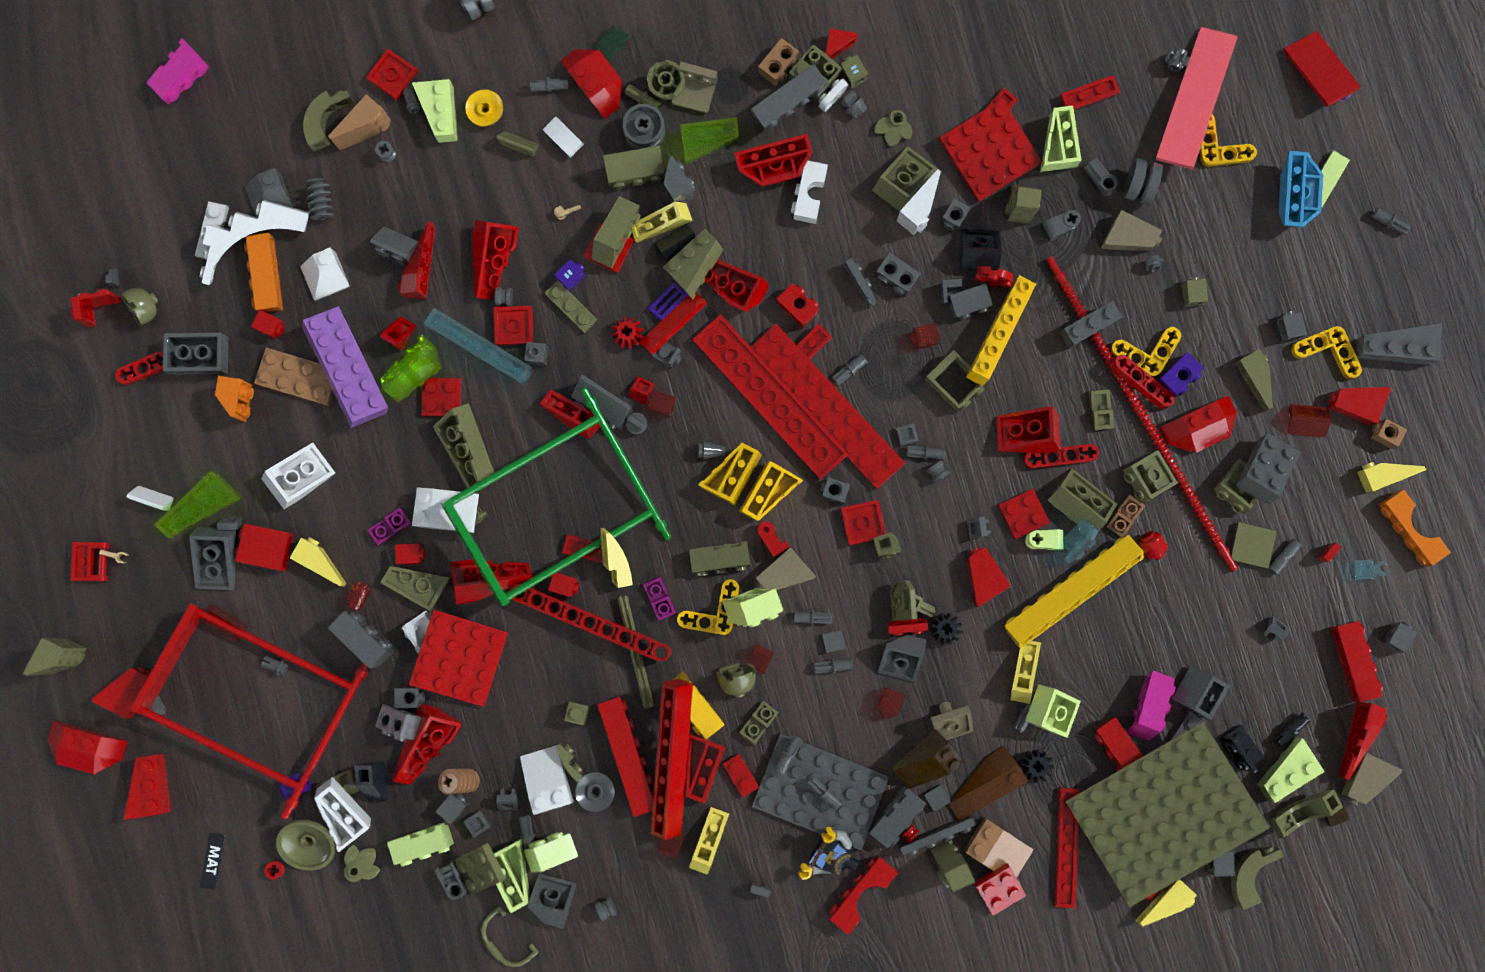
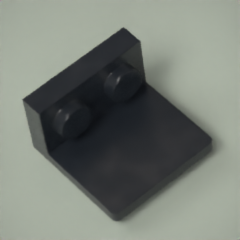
M1238 725L1221 737L1224 742L1222 745L1228 753L1233 755L1235 758L1233 761L1238 769L1255 773L1257 769L1254 765L1264 757L1244 727Z

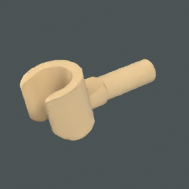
M577 205L566 210L559 206L554 210V215L557 219L563 220L568 214L580 210L581 206Z
M100 550L99 553L101 555L112 557L118 563L125 564L127 562L121 561V555L129 556V554L126 552L112 553L105 550Z

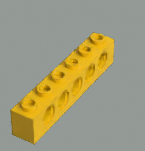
M1020 275L1013 282L966 378L981 386H984L990 379L1036 286L1035 283Z

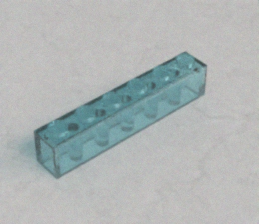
M433 308L424 322V325L430 330L522 386H525L534 372L531 366L436 308Z

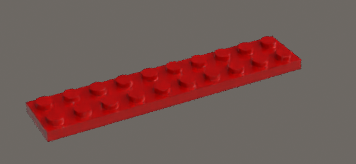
M721 314L692 339L819 480L824 478L849 455Z
M777 324L751 346L759 357L848 452L849 455L847 457L877 489L905 464L899 455Z

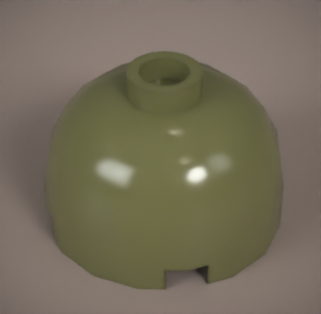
M664 60L665 62H657L649 69L647 75L649 89L660 99L672 100L682 93L685 86V75L681 67L673 61Z
M132 288L121 293L123 302L129 312L131 311L134 315L133 318L140 327L154 319L157 314L156 303H158V300L153 293L149 294L142 288Z
M734 663L721 667L719 669L720 673L716 672L718 684L723 692L733 695L735 698L745 696V693H748L754 687L756 681L755 667L752 664L745 663V667H738L739 663Z

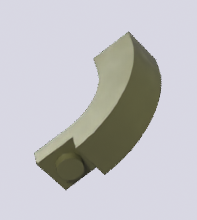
M347 90L338 91L332 97L325 91L318 95L308 106L304 116L303 130L307 143L313 151L331 144L325 129L328 117L333 112L354 103Z
M1327 790L1310 795L1284 807L1276 813L1277 815L1270 822L1278 838H1284L1307 822L1332 816L1343 806L1335 790Z
M1268 846L1262 849L1261 853L1259 849L1252 848L1239 858L1234 866L1235 876H1231V890L1239 908L1245 910L1261 903L1255 888L1256 874L1264 865L1284 857L1281 849Z

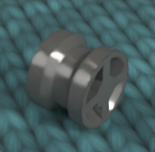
M496 287L495 305L501 306L505 304L507 307L512 306L513 289L509 287L507 289Z
M942 460L926 470L933 477L932 481L934 484L950 474V471L944 468Z
M610 896L603 902L598 901L595 903L596 910L602 921H605L609 916L617 915V910Z

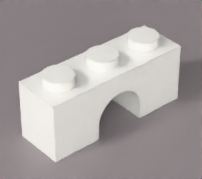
M807 161L799 176L802 177L801 184L796 185L795 195H798L797 202H793L791 213H794V220L816 224L820 201L810 198L807 192L812 187L823 188L827 164Z

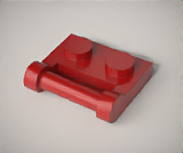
M72 542L70 581H108V575H106L107 556L99 554L98 575H93L94 549H99V553L100 550L107 551L110 543Z

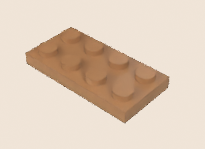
M270 348L265 349L254 384L326 406L329 405L333 390L320 363Z

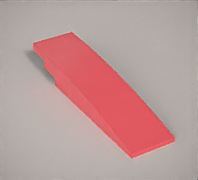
M1203 27L1200 28L1156 160L1193 170L1238 36Z

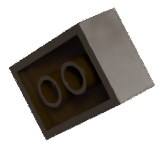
M935 729L893 766L892 769L904 784L911 789L951 774L964 761L950 743Z

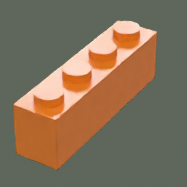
M269 233L246 236L244 248L249 257L247 269L251 273L249 286L254 296L251 299L252 306L257 312L259 310L266 313L283 311L274 237Z

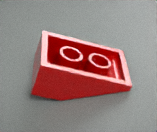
M1049 406L998 415V451L1045 453L1061 450L1059 415L1054 407Z

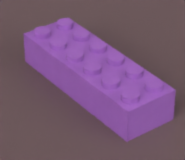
M339 306L304 319L302 328L350 428L385 415L388 406Z

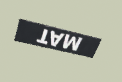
M210 833L201 888L216 890L225 839L224 834Z

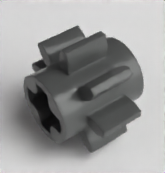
M1174 48L1173 51L1169 50L1165 62L1168 63L1167 67L1175 72L1185 69L1190 60L1189 57H1186L1187 51L1182 48Z

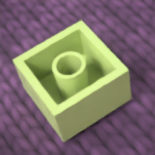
M1039 684L1025 721L1051 733L1068 738L1081 701L1056 689Z
M563 832L547 836L546 841L544 839L534 841L528 844L529 848L524 850L531 872H542L578 857L570 834L563 835Z

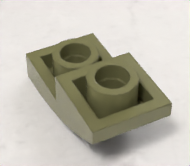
M763 701L738 734L754 746L779 712Z
M560 743L557 746L559 757L569 774L578 782L584 776L582 773L583 769L576 762L573 764L570 762L575 757L573 748L567 743L564 745Z

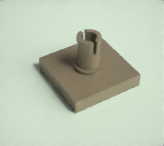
M944 702L939 705V710L942 714L931 717L933 731L936 729L946 740L973 732L969 706L952 710L950 702Z

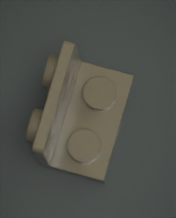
M681 62L680 67L685 75V86L682 93L672 100V104L707 114L718 80L717 71Z

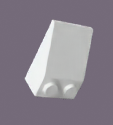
M939 169L936 170L899 213L897 222L912 235H915L917 231L921 233L930 220L928 216L941 172Z
M311 443L264 471L262 480L283 509H286L332 477L335 472L314 443Z
M417 487L412 526L456 531L440 503L460 492ZM472 494L454 505L466 528L474 533L479 494Z
M558 745L520 756L533 815L574 802L564 765L557 751Z

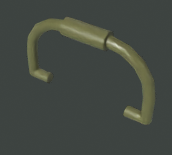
M497 906L482 923L481 935L485 947L497 961L499 960L504 965L510 967L522 966L538 954L537 948L532 943L528 946L533 951L519 962H510L503 958L501 952L491 941L489 942L486 936V927L491 918L498 912L503 917L507 914L501 906Z

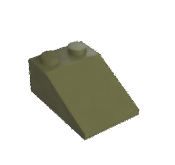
M907 146L880 176L872 191L898 211H901L938 168Z

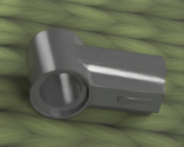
M1098 158L1090 161L1083 169L1097 186L1099 194L1110 196L1118 184L1116 177L1106 170ZM1103 183L1111 184L1112 188H1106Z

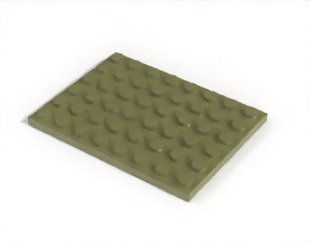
M1204 722L1066 801L1129 907L1270 828Z

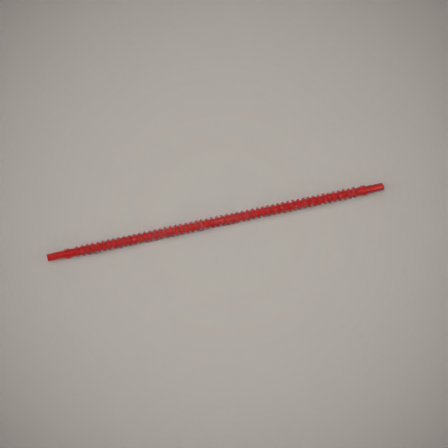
M1052 256L1046 259L1055 275V281H1058L1061 285L1060 289L1064 290L1062 293H1066L1065 298H1069L1068 303H1072L1071 308H1075L1076 316L1080 317V319L1087 316V310H1084V305L1080 304L1082 301H1078L1079 296H1075L1076 291H1072L1073 286H1069L1070 282H1067L1064 271L1061 272ZM1096 332L1091 335L1092 338L1090 340L1095 342L1093 345H1097L1096 350H1100L1099 355L1102 354V359L1106 360L1107 368L1111 369L1110 373L1114 374L1113 378L1117 379L1116 383H1119V388L1123 389L1121 392L1126 394L1124 397L1128 398L1127 402H1131L1130 407H1134L1133 412H1137L1136 416H1139V421H1142L1141 426H1145L1144 430L1148 431L1147 435L1151 436L1150 440L1154 441L1153 445L1157 446L1156 450L1160 451V454L1180 486L1178 488H1182L1181 493H1185L1184 498H1188L1187 503H1191L1190 507L1194 508L1193 512H1196V517L1200 518L1198 521L1202 522L1201 526L1205 527L1204 531L1208 532L1207 536L1211 537L1210 541L1214 542L1213 546L1217 547L1219 556L1223 557L1231 572L1236 571L1238 567L1229 554V548L1223 544L1224 539H1220L1221 534H1217L1218 530L1214 529L1215 525L1211 524L1212 520H1209V515L1205 514L1207 511L1203 510L1204 506L1200 505L1201 501L1197 500L1198 496L1194 495L1195 491L1191 490L1192 486L1188 485L1189 481L1186 482V476L1183 477L1182 474L1184 472H1180L1181 467H1177L1178 462H1174L1175 457H1171L1172 452L1169 453V448L1165 447L1164 439L1160 438L1161 434L1157 433L1158 429L1154 428L1155 424L1151 423L1152 419L1148 418L1149 414H1146V409L1142 408L1144 405H1140L1141 400H1137L1138 395H1134L1135 390L1132 391V386H1129L1123 378L1112 370L1111 362L1115 357H1112V352L1108 351L1110 348H1106L1107 343H1103L1104 338H1100L1101 333L1098 334Z

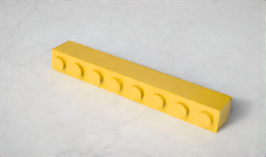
M1129 535L1124 538L1120 537L1110 549L1102 550L1099 553V557L1095 560L1086 562L1083 566L1084 568L1080 571H1074L1065 582L1056 584L1050 593L1041 595L1035 604L1026 606L1020 615L1011 617L1006 622V632L1020 649L1141 561L1144 558V551Z

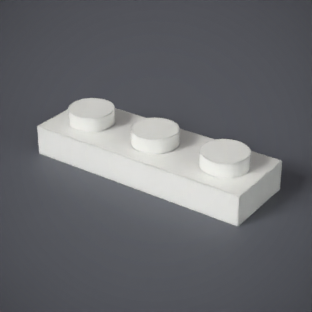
M208 202L202 229L203 227L206 228L208 224L224 228L229 207ZM200 233L195 256L204 259L206 248L210 249V246L203 244L204 239H201Z

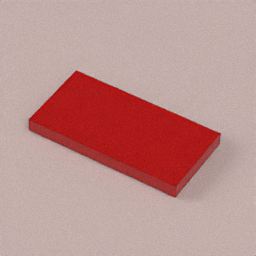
M1318 31L1284 48L1283 52L1326 107L1360 89L1358 82Z

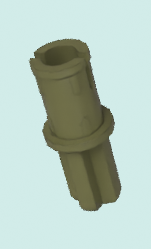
M628 85L625 89V95L637 101L638 104H649L659 109L661 102L647 95V92H642L632 85Z

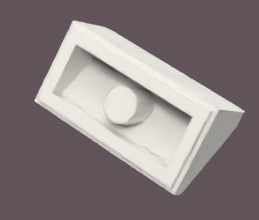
M137 486L127 494L128 499L164 511H169L173 502V497L141 486Z

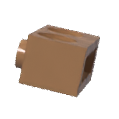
M781 38L758 66V73L774 86L779 82L782 83L788 76L787 72L789 69L793 68L799 61V51ZM789 54L791 57L788 59H784L781 57V55ZM771 68H777L779 72L771 73L769 70Z

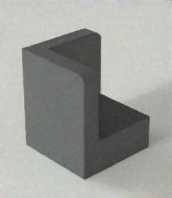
M962 279L942 280L940 284L942 306H949V295L960 292Z

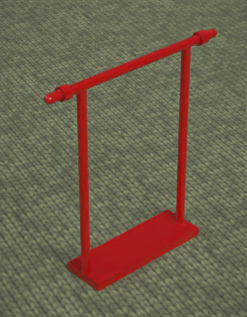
M190 603L130 710L293 788L294 791L291 797L287 798L286 806L281 813V818L285 820L289 817L293 808L297 807L299 803L297 800L359 684L367 676L368 667L362 662L360 668L357 667L354 673L355 677L351 683ZM201 618L347 689L299 782L150 710Z

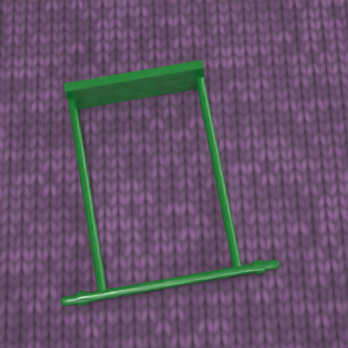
M586 387L581 389V393L586 400L584 403L588 409H591L594 415L592 418L440 503L498 604L501 606H505L510 603L509 600L602 546L601 537L511 591L504 593L454 505L599 423L647 508L645 512L609 533L616 538L652 517L655 522V528L657 531H660L666 541L671 539V535L666 528L668 525L664 519H661L598 408L596 398L592 397Z

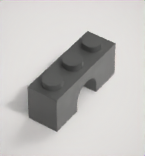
M1111 301L1064 328L1059 334L1067 348L1070 349L1096 332L1114 324L1122 318V315L1115 303Z

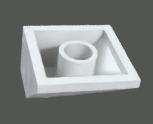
M331 247L313 254L300 266L314 301L350 287L338 256Z

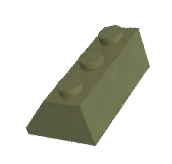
M660 145L603 155L610 188L622 189L625 185L631 184L633 186H640L643 182L648 181L657 183L665 178Z
M1073 468L1047 500L1053 507L1059 509L1068 519L1074 521L1091 536H1094L1107 523L1117 506V503Z
M41 638L23 674L26 676L52 675L78 666L85 657L84 652L87 648L67 638Z

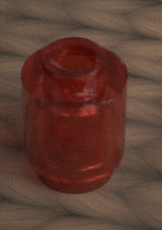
M359 581L357 584L353 583L346 598V606L356 611L364 608L371 592L368 589L369 585Z

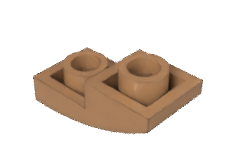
M1128 494L1109 521L1107 527L1119 536L1124 537L1134 524V520L1145 507V504L1131 494Z

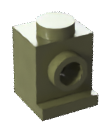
M892 532L873 538L879 557L892 558L896 556V553L901 552L898 539Z

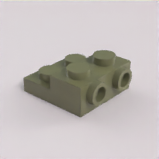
M1159 450L1123 470L1125 481L1132 485L1135 490V498L1141 500L1142 503L1151 500L1178 483Z
M1239 458L1213 490L1217 492L1216 495L1220 500H1226L1232 505L1233 511L1245 514L1254 506L1258 498L1236 486L1246 465Z

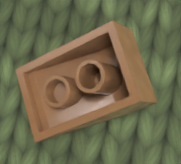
M365 95L328 137L339 150L379 135L389 127L391 120L381 106L368 95Z
M983 817L963 849L965 853L993 871L1008 863L1016 878L1034 850L985 817Z

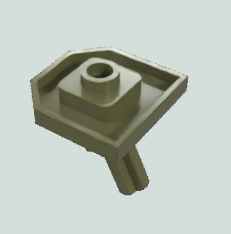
M910 580L894 582L890 592L892 621L917 619V612L928 617H932L935 614V607L923 602L924 598L915 595V589Z

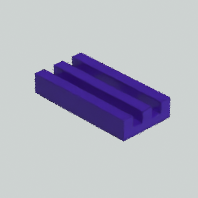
M673 282L648 310L659 321H662L688 294ZM676 288L677 291L656 311L655 308ZM681 293L682 295L661 316L660 313Z

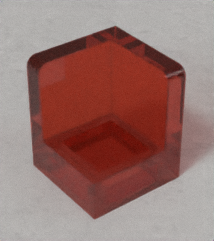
M755 645L748 663L752 664L755 670L765 674L774 652Z
M676 836L666 840L663 839L658 852L677 859L684 837Z

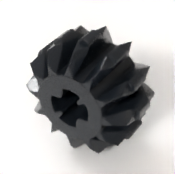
M940 613V620L936 617L933 618L937 625L930 624V628H935V631L930 632V635H938L934 639L935 642L942 638L941 645L946 644V639L949 645H953L952 638L956 641L959 640V637L955 634L963 633V631L957 630V627H961L962 623L955 624L958 620L957 616L950 620L951 613H947L946 619L944 614ZM945 624H948V628H951L947 635L942 630V626H946Z
M1035 749L1034 755L1031 751H1027L1029 758L1022 756L1026 763H1020V767L1026 768L1022 771L1023 774H1028V781L1034 777V782L1038 783L1040 777L1045 782V774L1048 776L1052 775L1048 771V769L1054 768L1053 765L1048 764L1052 761V758H1045L1047 752L1043 751L1040 754L1038 749ZM1036 761L1041 764V767L1037 768L1038 771L1033 768V764H1036Z

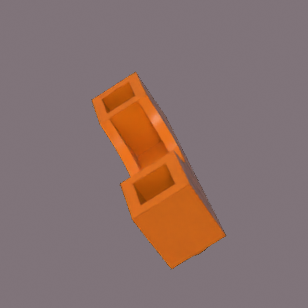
M1405 490L1396 491L1378 504L1381 507V513L1386 518H1389L1393 524V529L1398 534H1401L1405 545L1410 550H1413L1416 560L1421 565H1424V567L1433 566L1451 553L1440 537L1427 538L1420 535L1414 529L1411 515L1416 505Z

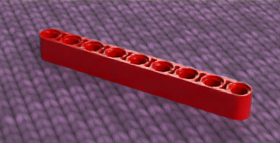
M516 584V585L512 586V588L510 589V591H511L512 589L516 588L517 586L521 585V584ZM533 587L524 591L522 598L518 596L512 598L514 601L656 661H664L671 656V648L666 643ZM536 595H540L542 598L540 605H536L534 602ZM554 602H557L560 607L557 613L552 611V604ZM572 609L577 612L575 620L569 617V612ZM589 617L595 620V625L592 628L587 625ZM607 624L611 625L613 629L610 635L604 632V627ZM624 632L630 634V640L627 643L622 640ZM642 639L648 642L646 650L640 648L639 644ZM659 647H663L666 650V655L663 658L657 654Z

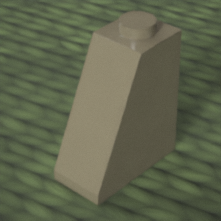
M1121 210L1116 216L1101 248L1150 252L1160 244L1162 230Z
M790 547L756 577L758 581L756 585L758 588H771L777 591L813 580L816 576Z
M1366 753L1350 779L1346 781L1341 795L1346 796V801L1358 806V803L1367 804L1402 773V769Z

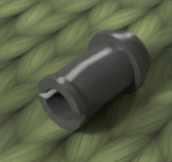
M407 88L403 90L402 93L407 104V111L411 114L419 112L421 104L417 101L414 89Z
M269 656L263 658L266 662H261L262 668L274 671L276 675H284L288 669V664H285V661L280 662Z

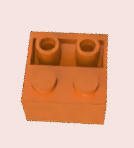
M218 376L215 396L231 417L239 421L246 422L247 418H249L251 412L249 403L254 395L253 385L242 379Z

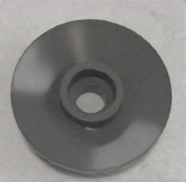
M592 772L586 774L579 780L576 786L577 801L581 807L588 811H602L614 799V785L610 778L602 773ZM593 788L599 789L598 795L592 793Z

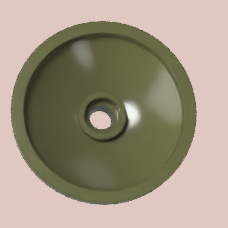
M296 820L286 824L280 830L276 839L277 851L281 858L292 867L300 870L313 871L327 866L333 859L336 851V844L330 832L319 823L309 820Z

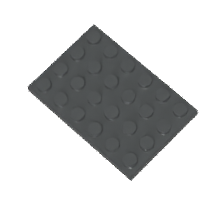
M780 733L752 807L819 834L825 833L828 826L834 830L845 831L853 847L862 850L889 776L804 742L801 743L794 756L796 758L792 760L786 773L783 774L774 767L783 754L781 751L785 750L791 737ZM812 776H815L826 787H830L833 794L842 800L841 805L836 810H833L824 800H820L818 798L819 795L807 785V781Z

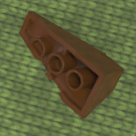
M1003 746L984 759L983 763L975 770L970 779L948 804L960 821L1028 782L1019 765Z

